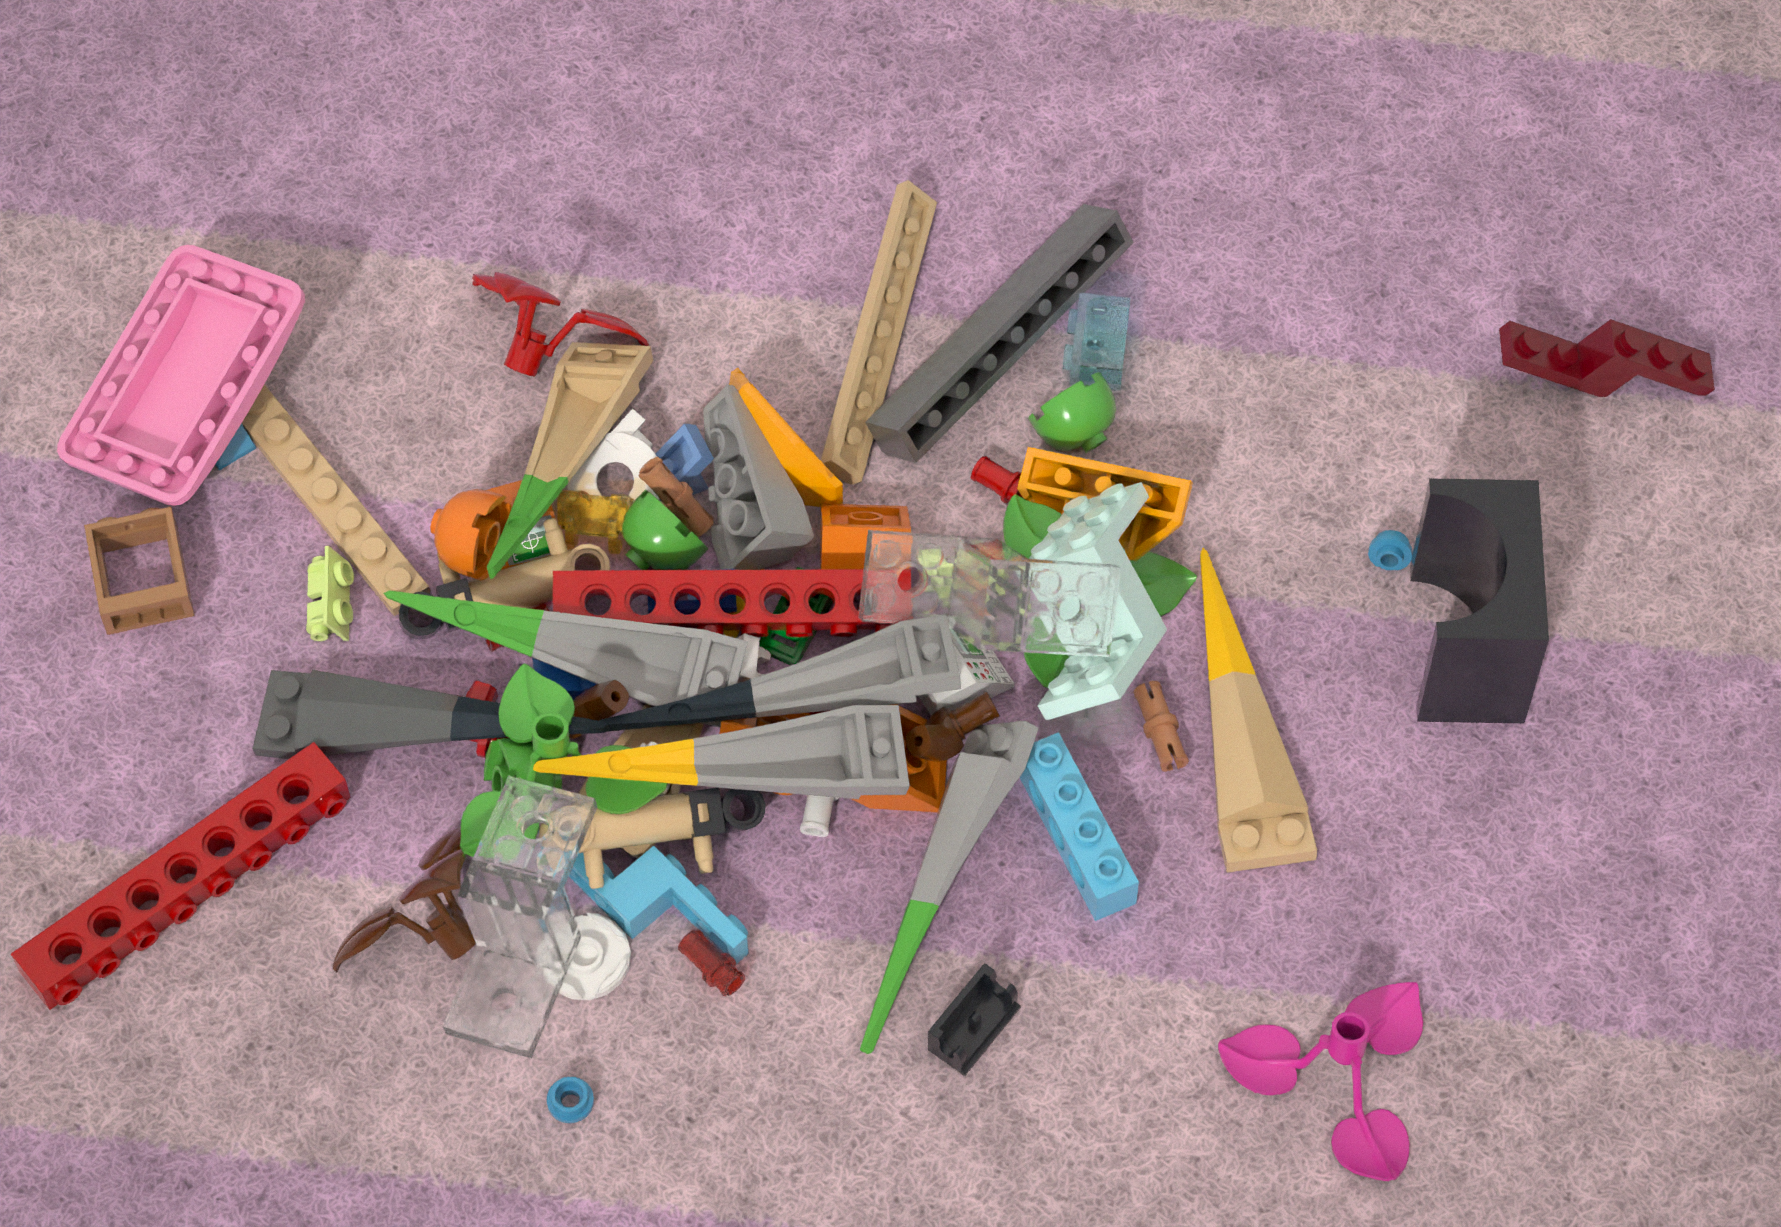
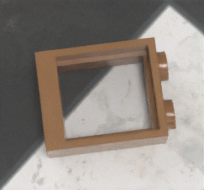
M171 506L161 509L148 508L138 514L119 518L106 517L98 520L96 523L84 525L99 613L107 635L195 616L178 527ZM167 539L175 583L112 596L104 553Z

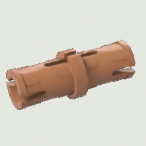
M652 458L642 466L639 471V478L661 499L660 502L690 532L692 531L699 537L711 528L714 523V517L693 497V490L688 483L680 482L663 463L661 458Z
M1149 681L1151 698L1145 683L1139 685L1134 689L1133 693L1146 722L1143 725L1144 733L1148 739H1152L1160 761L1161 770L1163 772L1173 770L1171 765L1173 759L1170 753L1173 755L1177 769L1185 767L1189 759L1185 754L1177 733L1179 723L1176 715L1170 713L1160 682Z

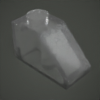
M1128 688L1121 699L1049 720H1045L1042 713L1036 715L1040 738L1044 739L1059 732L1070 753L1133 743L1135 716Z

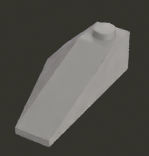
M726 385L703 408L705 442L714 458L712 462H714L715 485L708 487L709 501L716 502L718 525L711 526L712 543L720 569L760 570L790 560L814 538V534L803 499L735 386Z

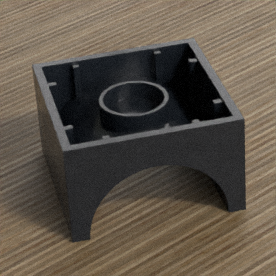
M1429 478L1410 563V581L1427 583L1447 590L1464 602L1473 614L1457 620L1436 622L1416 705L1417 722L1524 724L1549 642L1539 480Z

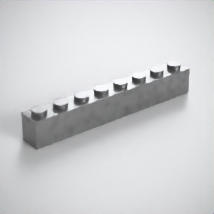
M1083 204L865 422L883 453L917 463L1134 243L1117 210Z

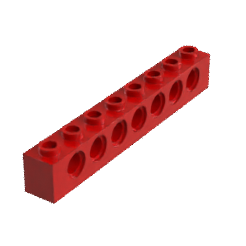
M911 569L553 571V612L703 629L722 635L723 630H741V635L748 634L754 637L768 636V630H786V636L809 637L813 635V630H831V636L852 637L857 635V630H875L877 632L900 621L912 619ZM868 594L877 600L878 608L873 613L863 614L856 610L853 601L859 595ZM601 595L610 600L611 606L606 613L593 615L587 611L586 604L593 596ZM640 595H646L655 601L656 606L651 613L639 615L632 611L630 607L631 602ZM684 595L696 597L701 604L700 608L691 615H684L675 608L676 601ZM728 595H737L742 598L745 607L740 613L730 615L720 608L721 600ZM772 595H782L788 600L790 606L782 614H772L765 608V600ZM815 595H826L833 601L834 608L829 613L817 614L809 606L810 599Z
M315 742L311 743L13 951L11 956L18 971L49 1010L58 1004L67 1005L81 994L82 987L96 977L105 978L115 972L120 966L121 960L135 950L143 951L152 946L157 941L161 931L173 923L181 924L189 920L195 914L197 906L211 896L220 897L227 893L233 887L235 879L249 869L256 871L264 867L272 858L273 852L286 843L292 845L302 840L309 832L310 826L323 817L332 818L339 814L346 806L347 800L351 798L346 779ZM296 796H307V799L301 803H289ZM259 822H270V825L265 829H252ZM222 848H233L232 852L226 856H215V853ZM183 875H196L191 881L187 883L177 882V880ZM147 901H158L151 909H139ZM110 927L120 928L118 932L112 936H101V934ZM81 954L76 962L62 964L63 960L69 955Z

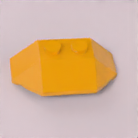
M739 368L731 371L729 385H733L737 389L803 499L804 505L820 507V503L843 504L842 482L832 474L745 377V374Z
M1028 447L1017 489L1023 499L1046 505L1063 514V507L1077 497L1087 496L1090 499L1100 496L1104 490L1116 484H1123L1124 487L1142 482L1149 498L1118 539L1125 549L1129 560L1137 561L1183 525L1193 482L1191 480Z

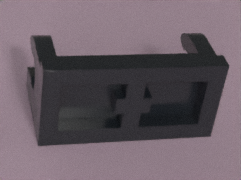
M986 963L981 966L928 1031V1051L963 1076L967 1075L1021 1008V1005L1017 1003L1018 992L1015 986L1010 984L1006 989L1003 988L996 981L997 975L995 970Z

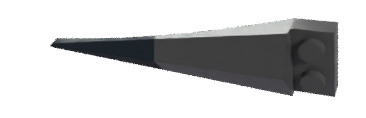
M313 669L311 673L271 670L252 749L256 756L290 759L313 742L326 756L409 745L503 738L507 736L502 731L499 723L500 703ZM575 716L569 725V734H595L609 731L608 724L603 721Z

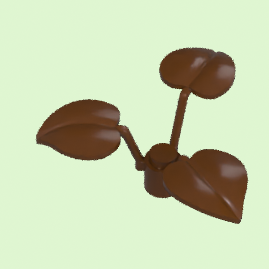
M461 827L442 836L425 852L418 866L422 871L428 870L422 878L412 883L399 898L402 904H407L429 897L436 908L426 920L430 926L429 929L422 927L399 912L395 913L392 906L382 909L359 923L344 939L333 963V970L336 973L343 961L371 946L390 926L402 924L419 934L427 944L436 941L451 960L464 955L479 941L480 936L463 916L464 912L457 904L451 891L461 889V869L466 858L465 853L460 849ZM443 893L448 904L444 905L437 894Z

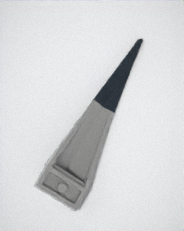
M947 615L900 621L824 654L744 682L599 721L608 724L609 731L607 732L828 711L852 705L916 702V695L961 689V681Z

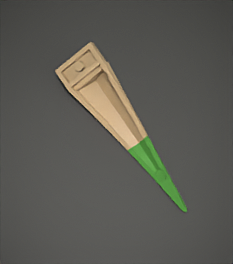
M572 342L556 365L546 407L524 477L507 522L487 565L490 579L497 575L640 392L639 382L653 362L651 346Z

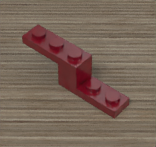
M1612 319L1579 343L1513 321H1508L1499 328L1502 363L1504 366L1597 397L1609 396L1637 375L1698 396H1706L1715 390L1710 353Z

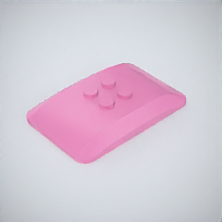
M183 245L173 250L167 257L61 435L57 444L59 457L69 466L164 504L177 506L188 501L203 483L230 443L275 366L304 306L305 294L302 288L292 280L195 245Z

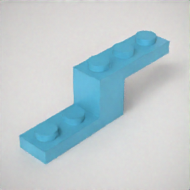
M560 828L558 829L560 838L564 842L570 844L574 840L575 833L568 828L564 831ZM541 845V850L615 921L631 939H634L674 905L734 965L749 954L748 931L743 923L736 916L730 914L727 917L716 907L717 901L712 893L702 884L695 886L685 876L686 871L673 855L668 854L664 856L655 846H652L616 878L610 868L603 862L604 886L603 888L591 889L589 879L586 876L583 853L556 856L547 852Z

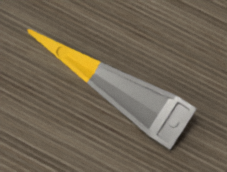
M852 705L773 724L700 738L618 751L539 760L533 767L534 771L541 773L859 799L861 795H906L910 787L899 705Z

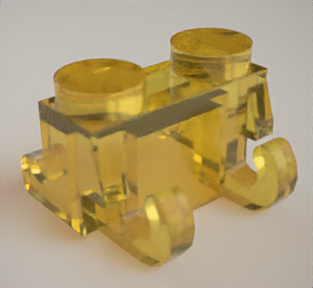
M562 490L557 497V519L561 529H565L567 550L578 547L580 537L576 536V534L608 537L609 553L619 555L622 548V540H619V533L621 531L622 534L623 520L634 499L625 494L599 496L589 495L581 490Z

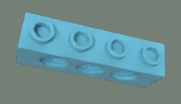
M1059 732L1034 742L1026 768L1019 778L1094 920L1097 921L1137 903L1139 881Z

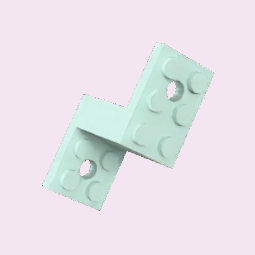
M1142 482L1124 487L1123 484H1116L1104 490L1100 496L1090 499L1087 496H1080L1068 502L1063 507L1064 513L1047 528L1048 534L1042 542L1031 549L1032 555L1021 568L1023 576L1069 656L1064 663V669L1057 678L1049 683V690L1038 704L1045 720L1121 699L1167 631L1164 622L1118 540L1149 498Z

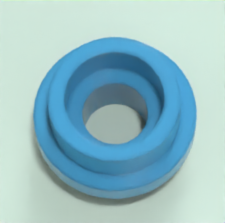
M1395 530L1380 532L1371 541L1368 550L1370 561L1375 566L1385 570H1401L1407 567L1412 560L1413 554L1408 538L1403 533Z
M564 1077L556 1081L547 1093L549 1112L555 1119L563 1123H576L585 1119L592 1111L594 1105L591 1087L587 1082L577 1077ZM567 1095H575L579 1098L578 1104L574 1107H565L562 1104V1100Z

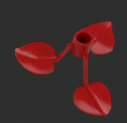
M495 272L494 276L473 274L472 285H481L488 290L499 293L503 296L506 303L515 301L519 306L516 332L504 365L522 374L535 377L543 356L552 357L555 348L578 323L595 324L634 337L641 346H649L648 341L627 322L615 316L588 309H581L580 312L575 313L551 342L547 344L545 342L547 334L531 328L536 305L542 302L560 306V299L542 288L530 285L508 274Z

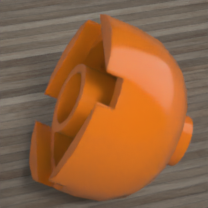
M472 489L456 494L449 499L443 509L439 508L436 510L431 521L430 530L432 534H435L434 544L439 558L448 568L479 581L489 577L487 565L512 509L511 503L503 501L507 498L506 496L487 490Z

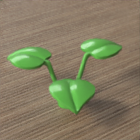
M1016 494L1013 495L1007 505L1003 520L1004 539L1012 557L1024 566L1032 555L1031 549L1043 541L1048 534L1047 528L1057 521L1062 514L1046 505L1027 501ZM1147 552L1137 561L1130 560L1160 617L1172 611L1179 604L1185 593L1197 579V575L1186 567L1152 552ZM1043 622L1034 626L1024 640L1023 651L1026 663L1042 686L1048 688L1049 683L1057 678L1064 669V663L1069 656L1050 622Z
M525 663L519 667L505 688L499 706V723L502 731L512 741L518 743L532 741L534 752L530 756V768L522 797L518 803L513 796L506 792L490 791L476 796L464 810L461 819L460 849L465 854L478 859H507L529 848L539 831L538 818L530 811L525 810L530 802L537 772L533 770L534 764L539 760L564 758L567 755H581L578 750V744L569 739V725L572 722L575 711L572 697L561 685L542 676ZM610 745L602 747L596 753L632 748L622 745ZM589 777L585 788L588 799L596 808L610 814H626L641 808L664 792L668 783Z

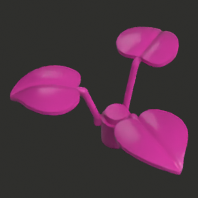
M1417 982L1390 984L1357 996L1349 1003L1344 1013L1334 1018L1330 1035H1321L1319 1042L1301 1059H1299L1301 1048L1296 1037L1287 1029L1276 1025L1253 1026L1230 1038L1219 1040L1218 1051L1228 1072L1245 1088L1262 1095H1280L1291 1091L1297 1081L1296 1069L1306 1068L1324 1049H1328L1330 1056L1337 1063L1351 1065L1353 1105L1356 1118L1342 1120L1335 1127L1331 1139L1334 1156L1344 1168L1352 1173L1376 1180H1396L1403 1173L1409 1157L1407 1130L1401 1120L1389 1110L1377 1109L1365 1116L1362 1107L1361 1065L1368 1042L1375 1051L1385 1055L1402 1054L1417 1045L1423 1031V1017Z

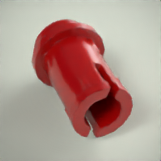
M982 456L977 461L971 473V480L977 481L1000 495L1001 501L1004 503H1008L1015 494L1023 498L1017 489L1021 472L1013 473L990 460L987 456Z

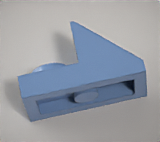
M684 423L655 454L663 460V463L680 482L688 483L693 490L692 495L708 489L701 472L714 458L697 425Z

